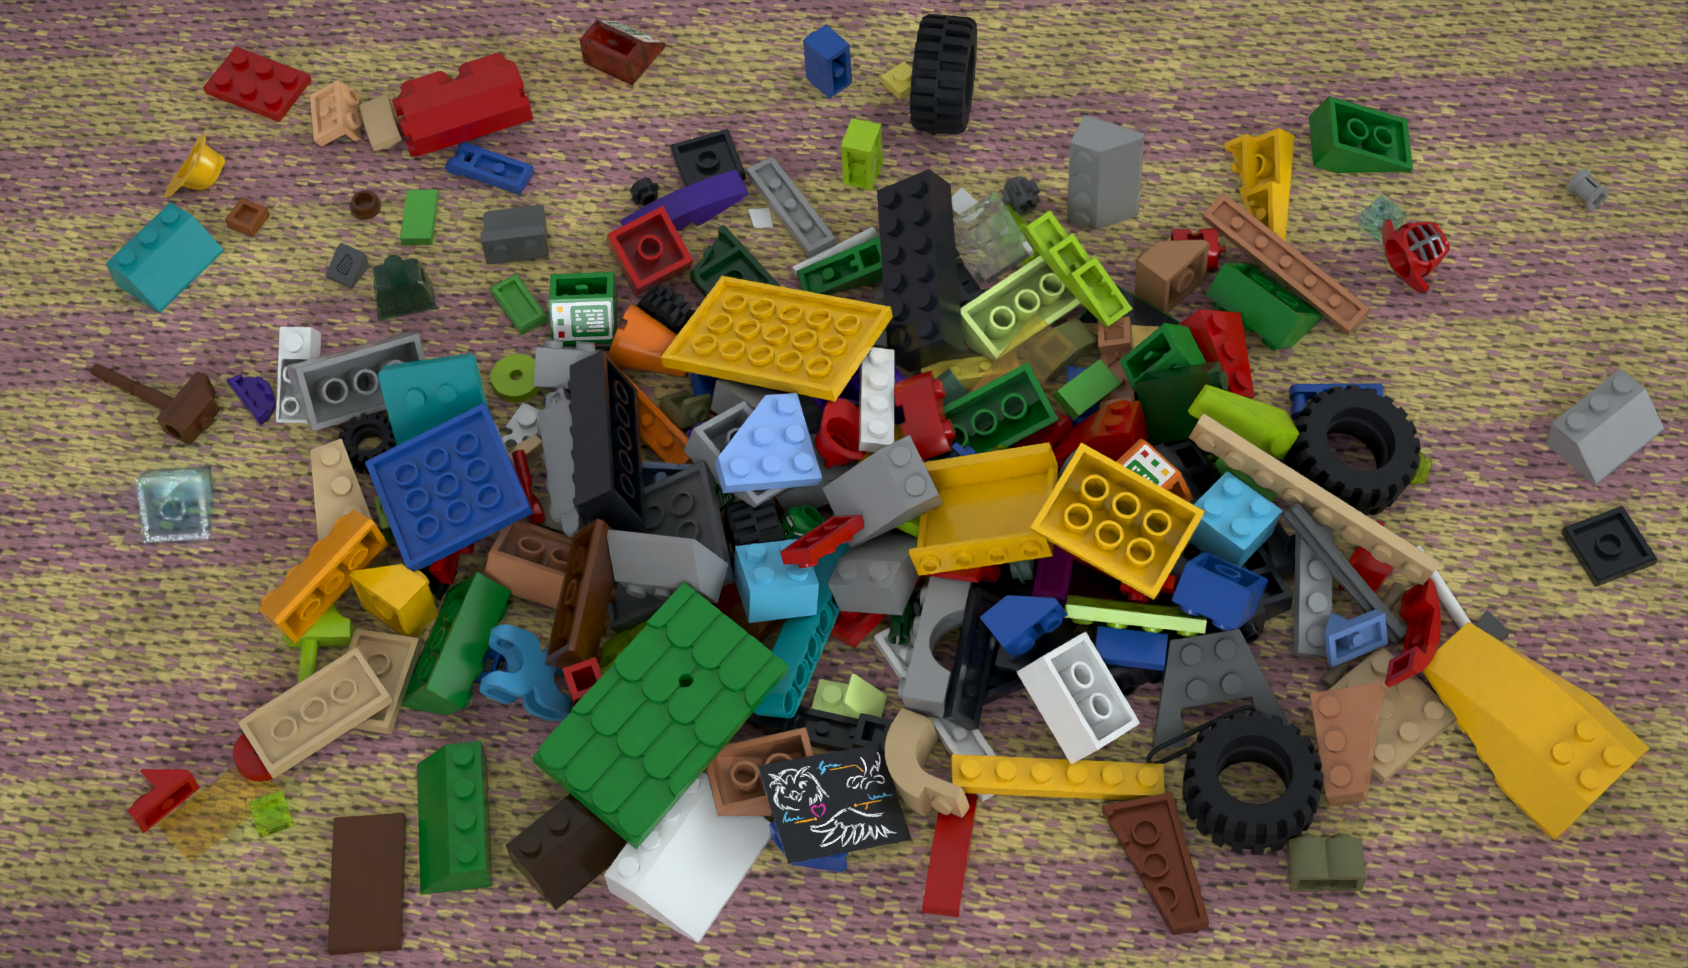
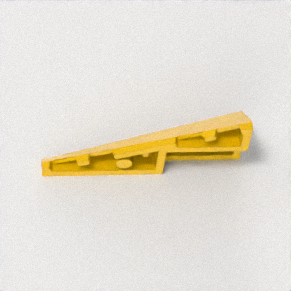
M1277 128L1257 137L1244 134L1225 142V150L1232 152L1235 160L1231 165L1232 171L1235 174H1240L1243 183L1239 191L1245 209L1286 241L1295 135Z

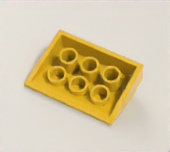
M1081 443L1031 525L1030 530L1155 600L1198 527L1205 511Z

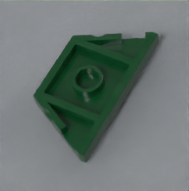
M725 225L719 228L717 239L712 246L708 245L703 253L702 260L695 265L690 273L691 282L705 298L721 276L780 286Z

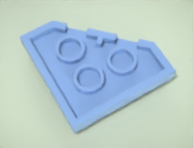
M797 393L765 395L718 456L715 466L723 493L816 486L820 484L822 475Z

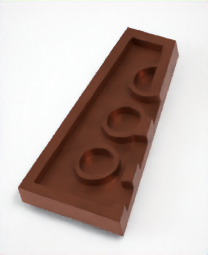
M1172 792L1103 805L1102 813L1172 935L1209 928V919Z

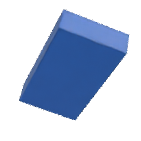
M1098 626L1095 648L1105 664L1164 671L1168 634Z

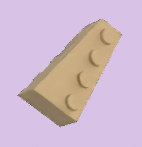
M342 438L311 449L310 457L318 541L324 540L333 530L335 522L341 516L348 515L352 509L373 521ZM385 551L367 569L390 566Z

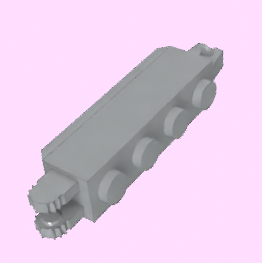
M561 387L546 395V408L538 412L540 426L537 430L542 440L544 451L541 453V457L546 467L547 478L545 479V484L551 499L549 512L552 519L562 525L563 533L570 538L591 522L585 516L579 515L573 504L575 485L572 480L574 461L571 456V450L573 449V438L570 433L572 415L569 410L571 398L569 393Z

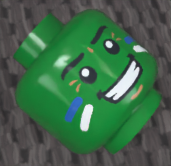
M796 505L788 509L779 521L785 540H794L801 538L822 524L824 519L815 508L809 505Z

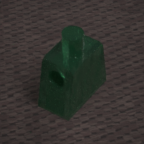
M391 255L384 260V264L373 268L374 299L378 321L437 309L433 283L418 259L402 260L400 256Z

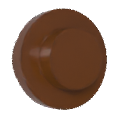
M368 190L355 193L350 202L352 215L362 220L375 217L381 209L380 199Z

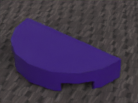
M236 375L226 380L229 387L260 426L270 419L275 410L276 397L266 380L259 376L254 378L243 377L242 375Z

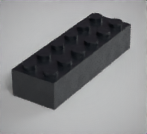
M928 169L877 190L884 305L891 307L893 315L886 326L887 349L894 350V363L910 373L964 353L951 185Z
M601 350L569 366L570 380L568 381V387L571 392L569 410L572 415L570 433L573 438L571 456L574 461L572 480L575 485L573 504L578 514L585 516L591 523L596 519H600L613 530L641 533L647 530L637 389L605 351Z

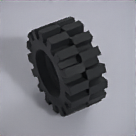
M659 285L651 287L636 305L676 334L681 331L695 312L689 309L691 305L689 302L685 303L683 301V296L675 295V290L670 288L668 291L666 286L663 285L661 287Z
M366 413L360 414L362 419L358 421L354 416L350 419L352 425L350 426L345 423L343 425L344 432H339L338 435L339 439L342 438L353 469L355 468L356 472L360 474L365 469L367 475H370L365 462L396 447L390 421L388 422L387 417L384 415L379 419L377 413H371V418H368ZM375 436L382 440L372 450L362 451L358 449L359 443L365 438Z

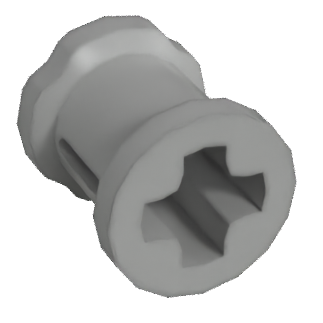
M1584 169L1569 181L1567 191L1571 194L1576 193L1585 202V206L1592 211L1608 198L1610 190L1605 186L1601 187L1591 177V172L1588 169Z

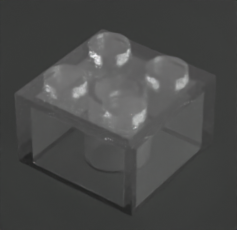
M996 191L953 219L955 247L981 287L1035 253Z

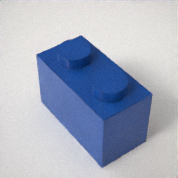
M827 24L817 31L811 32L803 40L806 79L830 99L852 84L850 44Z

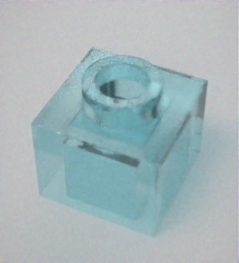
M1380 195L1361 212L1358 227L1383 244V221L1391 219L1394 229L1398 230L1404 223L1406 212L1383 195Z

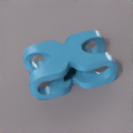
M503 624L492 628L489 638L490 648L504 656L508 663V672L497 670L483 677L480 684V693L502 704H511L519 697H522L523 706L529 714L548 721H563L571 713L573 702L571 698L561 693L555 685L554 675L564 676L563 670L544 664L548 645L544 650H541L539 640L533 633L516 626Z

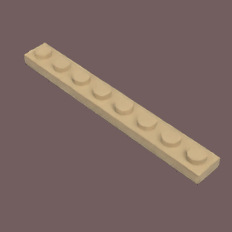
M1204 413L1188 437L1200 449L1212 452L1223 459L1230 468L1242 471L1253 478L1259 486L1270 489L1283 497L1284 501L1289 505L1300 504L1316 522L1329 526L1342 534V537L1349 543L1357 544L1369 551L1376 560L1388 563L1399 570L1406 579L1418 582L1423 586L1438 567L1440 562Z

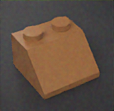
M1205 240L1158 241L1150 249H1144L1136 260L1134 295L1168 314L1205 281L1209 243Z

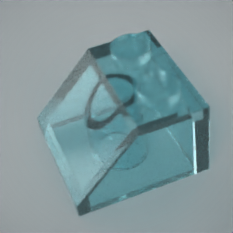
M211 466L145 470L136 478L144 543L210 539L214 504Z

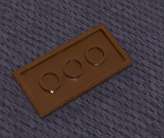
M405 813L334 818L327 949L330 955L402 950L406 847Z

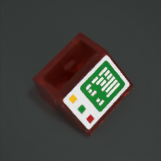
M596 20L579 39L585 64L631 86L634 85L666 47L665 42L618 20Z

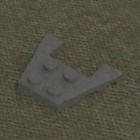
M1240 629L1168 640L1161 682L1160 703L1156 714L1155 735L1152 740L1153 749L1184 733L1181 708L1250 697L1251 705L1256 708L1257 712H1262V717L1271 719L1272 715L1283 718L1282 723L1289 726L1284 712ZM1185 739L1164 749L1185 746Z

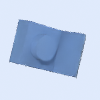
M1375 609L1350 620L1334 612L1330 613L1325 630L1328 666H1337L1387 645L1385 613Z

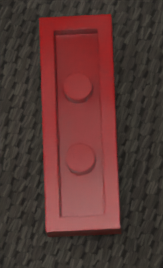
M862 515L830 517L780 551L783 565L798 564L799 568L817 565L821 557L834 553L837 546L851 541L854 534L865 528Z

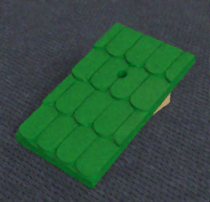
M683 582L647 621V625L617 656L613 665L571 709V713L540 745L539 750L533 755V763L637 850L787 674L789 665L778 656H775L771 650L752 635H749L747 631Z

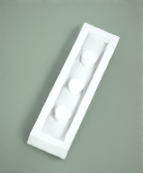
M872 347L860 364L859 451L875 453L894 443V350Z

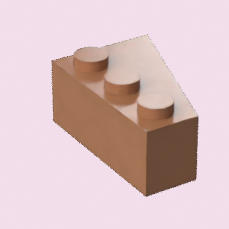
M1382 682L1310 693L1319 756L1322 763L1325 794L1331 806L1367 801L1376 739L1380 728L1382 704L1385 698Z

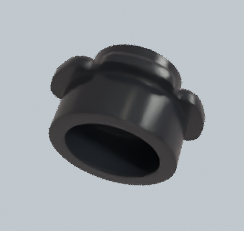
M650 178L638 180L630 189L632 201L636 205L641 203L643 206L656 201L659 185L653 183Z

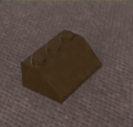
M569 794L505 846L511 862L546 901L557 910L608 869L625 847L627 841Z

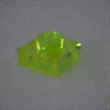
M283 790L249 802L260 838L295 826Z

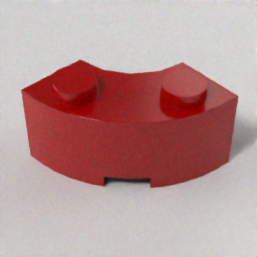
M932 370L895 382L894 396L896 407L903 406L905 423L900 424L903 436H911L922 461L950 452L956 434L951 420H946L943 398H946V392L941 379L935 380Z

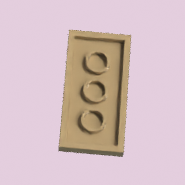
M355 647L237 723L274 779L393 703V700L358 647Z

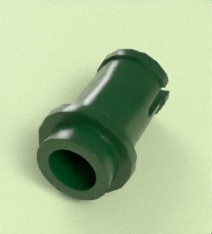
M908 601L903 615L888 614L890 616L888 640L892 644H896V636H899V645H905L910 642V620L914 616V608L911 606L910 601Z

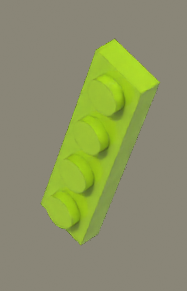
M1068 595L1065 612L1068 615L1064 617L1072 618V622L1083 625L1099 621L1107 622V626L1118 629L1134 625L1142 626V630L1153 633L1162 632L1163 629L1177 630V634L1187 637L1197 636L1198 633L1205 634L1207 623L1206 616L1202 614L1199 616L1188 614L1182 611L1180 607Z

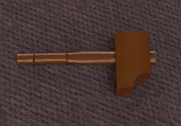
M100 364L93 365L91 369V374L104 380L105 383L117 386L129 392L132 396H136L144 402L163 410L156 418L162 430L185 444L191 445L203 430H207L212 424L213 418L220 411L214 400L216 391L207 374L196 372L173 398Z

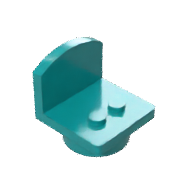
M471 353L385 365L378 373L396 446L484 402L488 406L476 357Z

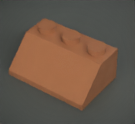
M519 520L501 530L489 551L484 576L510 590V594L525 598L530 602L540 603L557 609L573 538Z

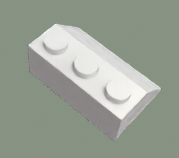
M1086 631L1017 671L1070 764L1092 754L1140 724Z

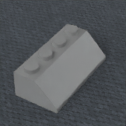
M1084 115L1070 142L1067 221L1080 228L1088 227L1098 230L1137 217L1140 203L1144 133Z
M407 331L286 367L295 398L311 431H316L350 421L354 416L360 418V414L363 413L370 415L371 413L386 410L378 379V373L385 365L426 359L419 333Z

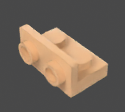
M337 80L310 95L313 137L317 144L322 147L344 134L355 142L361 139V120L358 110L359 98L352 88H348L340 80Z

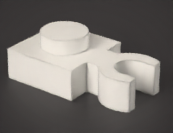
M522 403L506 425V430L510 433L502 437L506 448L511 445L516 446L519 442L527 440L533 434L539 437L537 430L540 426L538 412L541 410Z

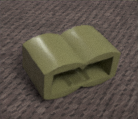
M1340 833L1328 839L1317 838L1312 834H1299L1295 838L1288 840L1286 860L1290 891L1319 892L1327 890L1335 892L1363 890L1366 873L1362 839Z

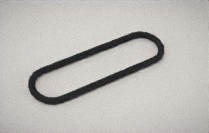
M1252 705L1240 706L1166 741L1149 752L1146 762L1165 764L1188 753L1190 746L1161 760L1151 761V759L1160 750L1200 732L1203 728L1210 727L1212 721L1220 717L1227 719L1231 713L1251 710L1252 712L1256 711V708Z

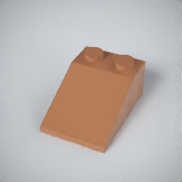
M806 727L725 745L706 768L717 815L773 816L758 765L814 756Z

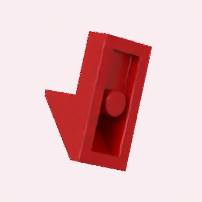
M141 769L140 773L152 790L148 794L137 798L127 812L136 826L145 833L200 789L188 769Z

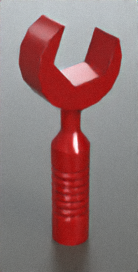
M521 449L512 452L515 469L534 512L530 515L531 524L537 525L545 521L544 510L537 496L531 493L532 479L525 451Z

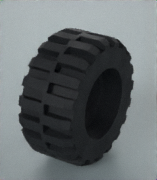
M928 14L922 17L920 21L917 41L915 43L911 76L910 121L912 126L918 131L958 135L966 130L971 110L977 59V24L970 17Z
M1347 385L1345 390H1343L1342 386H1335L1329 388L1327 392H1320L1315 395L1294 422L1299 435L1285 455V457H1288L1285 465L1367 516L1369 513L1370 515H1376L1383 512L1386 507H1390L1415 476V471L1419 467L1421 459L1418 454L1421 446L1419 438H1414L1417 430L1413 422L1406 420L1408 414L1402 407L1397 408L1392 404L1393 399L1387 395L1383 398L1377 395V390L1368 387L1364 391L1360 390L1358 385ZM1344 433L1361 440L1374 455L1377 469L1362 471L1342 463L1331 451L1327 441V434Z
M1252 711L1251 716H1243L1242 712L1230 714V720L1225 721L1224 717H1220L1212 721L1211 730L1203 728L1197 735L1196 742L1191 743L1183 775V801L1187 803L1186 812L1190 820L1197 819L1196 829L1203 836H1206L1208 833L1213 835L1212 843L1219 847H1222L1224 843L1231 845V852L1242 854V849H1252V855H1263L1265 848L1270 847L1272 852L1284 849L1285 840L1288 841L1302 834V830H1308L1313 822L1314 814L1317 812L1323 786V773L1320 771L1322 763L1319 754L1313 753L1314 744L1306 736L1301 738V729L1293 723L1286 726L1282 723L1283 718L1272 715L1271 719L1262 717V712ZM1236 763H1260L1271 768L1279 775L1284 782L1286 791L1279 798L1271 802L1262 804L1246 803L1231 796L1222 787L1218 776L1225 768Z

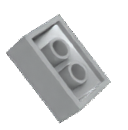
M1620 368L1552 422L1545 444L1596 486L1664 430V426L1647 390Z
M608 529L607 542L614 580L626 588L627 594L637 598H646V594L654 595L660 600L667 601L685 582L707 601L718 603L729 564L697 540Z

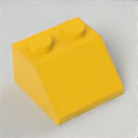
M403 564L354 570L349 575L362 608L400 635L417 638L438 615L435 605L436 598L428 586L430 581L419 570L413 572Z

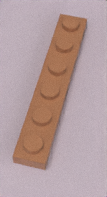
M1224 192L1202 214V220L1212 228H1217L1221 235L1348 336L1370 313V308Z

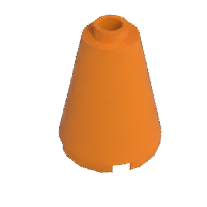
M631 304L622 318L627 320V323L624 322L621 328L617 329L608 355L617 367L686 377L688 372L663 367L661 356L678 334L639 307Z

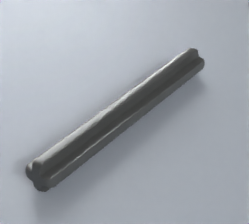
M1300 504L1291 506L1283 515L1290 526L1364 613L1375 609L1385 613L1389 643L1395 644L1403 639L1406 629L1302 506Z

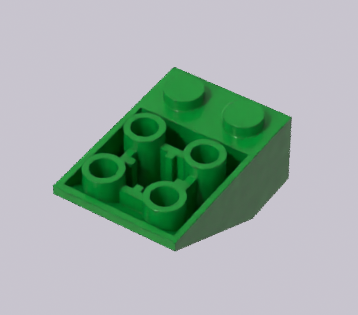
M1168 323L1161 325L1119 360L1136 393L1135 382L1146 372L1206 363L1188 326Z

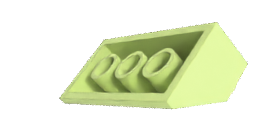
M1039 255L961 308L963 340L971 350L997 362L1082 303Z

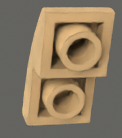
M387 94L359 105L374 152L379 149H389L395 146L397 142L402 141L400 127L395 119L392 103Z

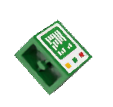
M614 272L550 274L549 308L552 339L563 340V346L576 347V341L594 342L595 344L613 342L617 332L618 291Z

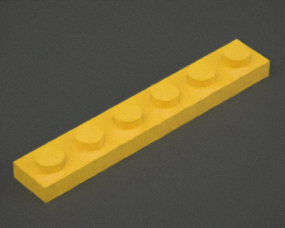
M952 754L950 759L951 783L963 788L964 793L1128 801L1165 793L1163 764L1079 760L1070 764L1068 759Z

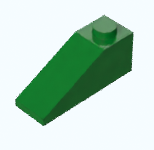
M880 236L797 270L802 291L830 295L881 282L883 275Z

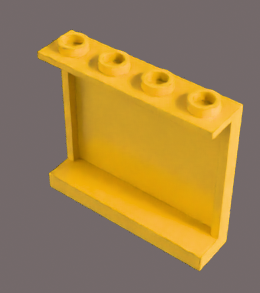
M1050 442L923 462L943 505L920 515L917 548L909 549V555L919 576L1053 556L1054 543L1030 530L1031 525L1057 484L1058 464Z

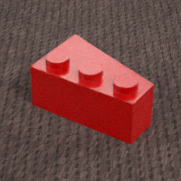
M1199 309L1178 324L1188 326L1206 363L1220 361L1221 369L1226 372L1228 377V392L1250 399L1255 397L1241 313Z

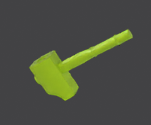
M336 603L320 617L296 644L282 634L287 647H301L298 683L315 673L318 647L350 645L355 628L350 618L343 617L340 614Z

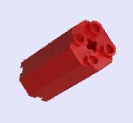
M494 53L463 63L459 67V75L455 79L447 77L445 72L437 71L405 81L400 87L401 93L397 98L392 99V103L397 117L403 116L397 120L402 135L405 138H410L406 140V145L411 158L533 120L528 97L525 96L523 89L525 87L515 62L505 59L503 54Z

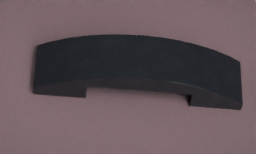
M799 706L792 718L758 716L753 712L750 725L772 735L806 727L810 744L813 747L842 751L880 744L883 754H885L887 733L894 720L860 713L859 719Z

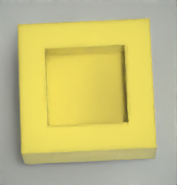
M903 61L881 76V83L898 99L902 100L911 92L912 68Z

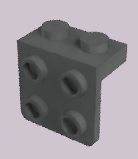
M542 205L487 211L483 214L484 232H480L487 265L549 257L545 210Z

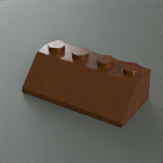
M596 519L573 535L544 662L546 665L562 669L596 657L598 664L601 661L603 649L599 647L601 637L606 633L610 622L607 610L617 590V584L614 583L607 542L608 529H613L603 520Z

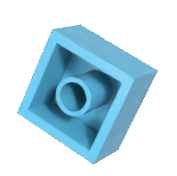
M1227 471L1194 504L1196 507L1204 510L1205 513L1189 542L1203 552L1207 551L1241 567L1272 535L1283 510Z
M798 539L735 546L734 580L749 623L817 615L819 582L813 566L799 568L798 564L783 565L780 551Z

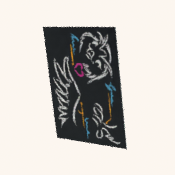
M880 744L758 765L788 864L912 840Z

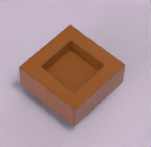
M241 198L226 217L225 222L227 227L254 237L270 214L267 207Z

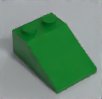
M1328 96L1309 116L1314 167L1334 173L1410 172L1413 170L1407 119Z

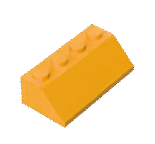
M352 509L348 515L341 516L335 522L333 530L324 540H319L312 546L309 556L300 565H295L289 570L285 581L276 590L270 591L263 598L258 611L276 629L296 644L352 585L349 575L354 570L367 569L389 545L375 522Z

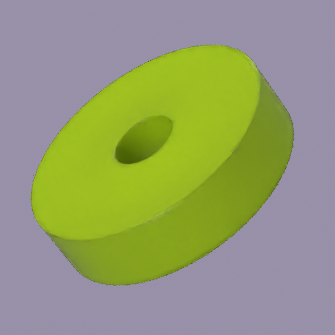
M512 354L499 360L491 371V383L496 395L509 402H522L535 396L541 389V387L533 386L535 359L525 354ZM515 376H521L519 380H512Z

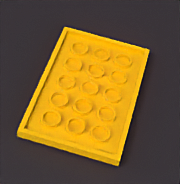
M721 276L663 353L661 360L663 367L835 402L892 319V310L890 306Z

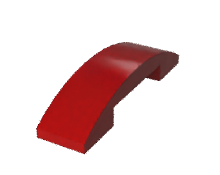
M1431 578L1423 586L1417 584L1403 593L1399 615L1408 624L1402 654L1389 660L1385 685L1388 688L1423 671L1431 663L1437 651L1441 632V615L1437 590Z

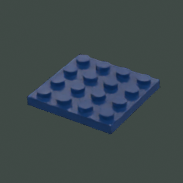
M485 402L365 462L406 568L413 572L534 513L490 409Z

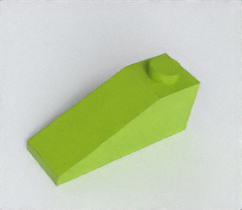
M1205 384L1188 409L1190 415L1200 419L1204 413L1267 454L1280 460L1284 458L1299 435V431L1286 410Z

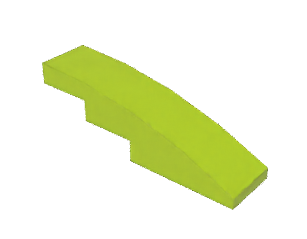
M1050 210L1022 229L1032 245L1064 285L1106 328L1132 310V307L1095 256L1091 259L1075 235L1072 233L1068 236Z

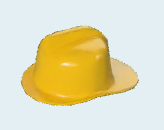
M204 134L197 139L188 158L169 183L165 191L166 198L172 196L181 186L202 190L213 185L218 179L225 164V158L205 144L206 136Z

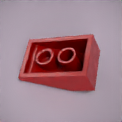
M1115 401L1072 427L1052 447L1058 464V474L1066 459L1072 452L1078 449L1081 443L1116 462L1139 439L1147 442L1149 435L1141 402Z

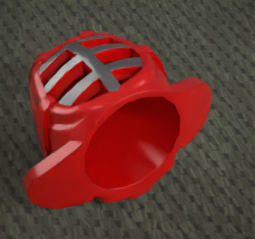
M1391 219L1383 221L1382 241L1385 246V256L1390 267L1412 289L1425 293L1430 288L1422 277L1429 275L1450 250V244L1438 223L1431 221L1408 222L1400 226L1398 230L1394 229Z

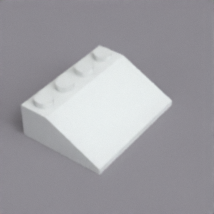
M702 772L637 850L627 842L604 874L608 890L689 939L699 943L771 839L769 826L771 822L763 816H718L708 775Z

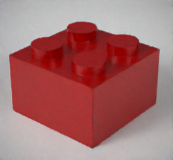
M664 206L607 234L606 244L635 296L648 291L654 285H660L687 271L692 266L693 259Z

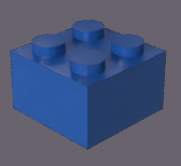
M1204 551L1186 563L1171 601L1180 604V609L1194 616L1202 614L1212 619V624L1220 629L1227 631L1237 630L1254 616L1269 579Z

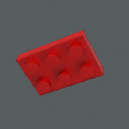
M235 46L203 88L207 95L280 122L312 80L310 74Z

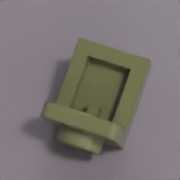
M683 390L662 396L659 408L680 429H684L708 420L713 397L709 393L694 397L688 390Z

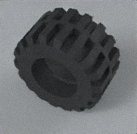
M771 499L755 508L743 500L725 505L724 518L734 556L735 546L785 540L776 509Z

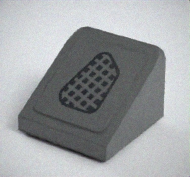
M340 243L334 253L326 277L352 289L369 268L365 253Z

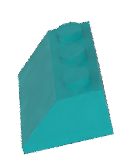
M170 202L121 248L106 265L115 285L160 313L224 250L194 216Z

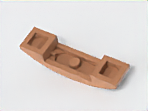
M1130 316L1121 317L1107 328L1098 320V348L1101 353V360L1121 382L1114 391L1100 401V409L1118 400L1136 401V391L1132 388L1119 362L1121 358L1134 348Z

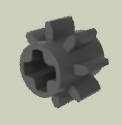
M1017 176L1008 180L1004 185V190L1001 191L1003 195L1001 201L1007 212L1013 209L1019 215H1026L1037 207V201H1040L1038 196L1040 190L1035 180L1028 182L1026 177Z

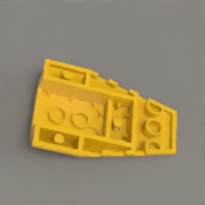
M1467 622L1436 651L1431 663L1423 670L1424 675L1444 705L1449 706L1456 716V723L1461 731L1467 733L1477 748L1475 752L1483 764L1487 763L1495 776L1494 781L1500 790L1553 840H1556L1597 798L1650 749L1597 698L1470 622Z

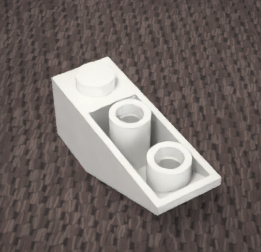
M280 327L276 423H307L295 398L286 366L320 357L321 332L312 327Z

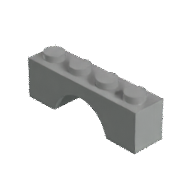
M930 576L928 586L923 585L920 594V605L923 606L921 616L916 615L913 624V636H916L914 647L909 646L906 653L905 665L909 667L906 678L902 677L900 679L898 698L903 700L905 709L917 714L943 718L951 672L937 663L933 657V652L937 642L944 634L962 626L969 589L973 588L972 582Z

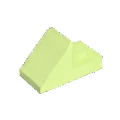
M855 674L851 675L849 684L820 679L811 709L859 719L860 713L882 718L887 695Z

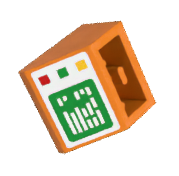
M1139 439L1116 461L1187 502L1193 499L1181 472L1143 439Z

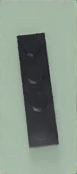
M979 587L969 589L943 713V719L969 731L979 728L996 644V637L984 624L980 616L1002 600V598Z

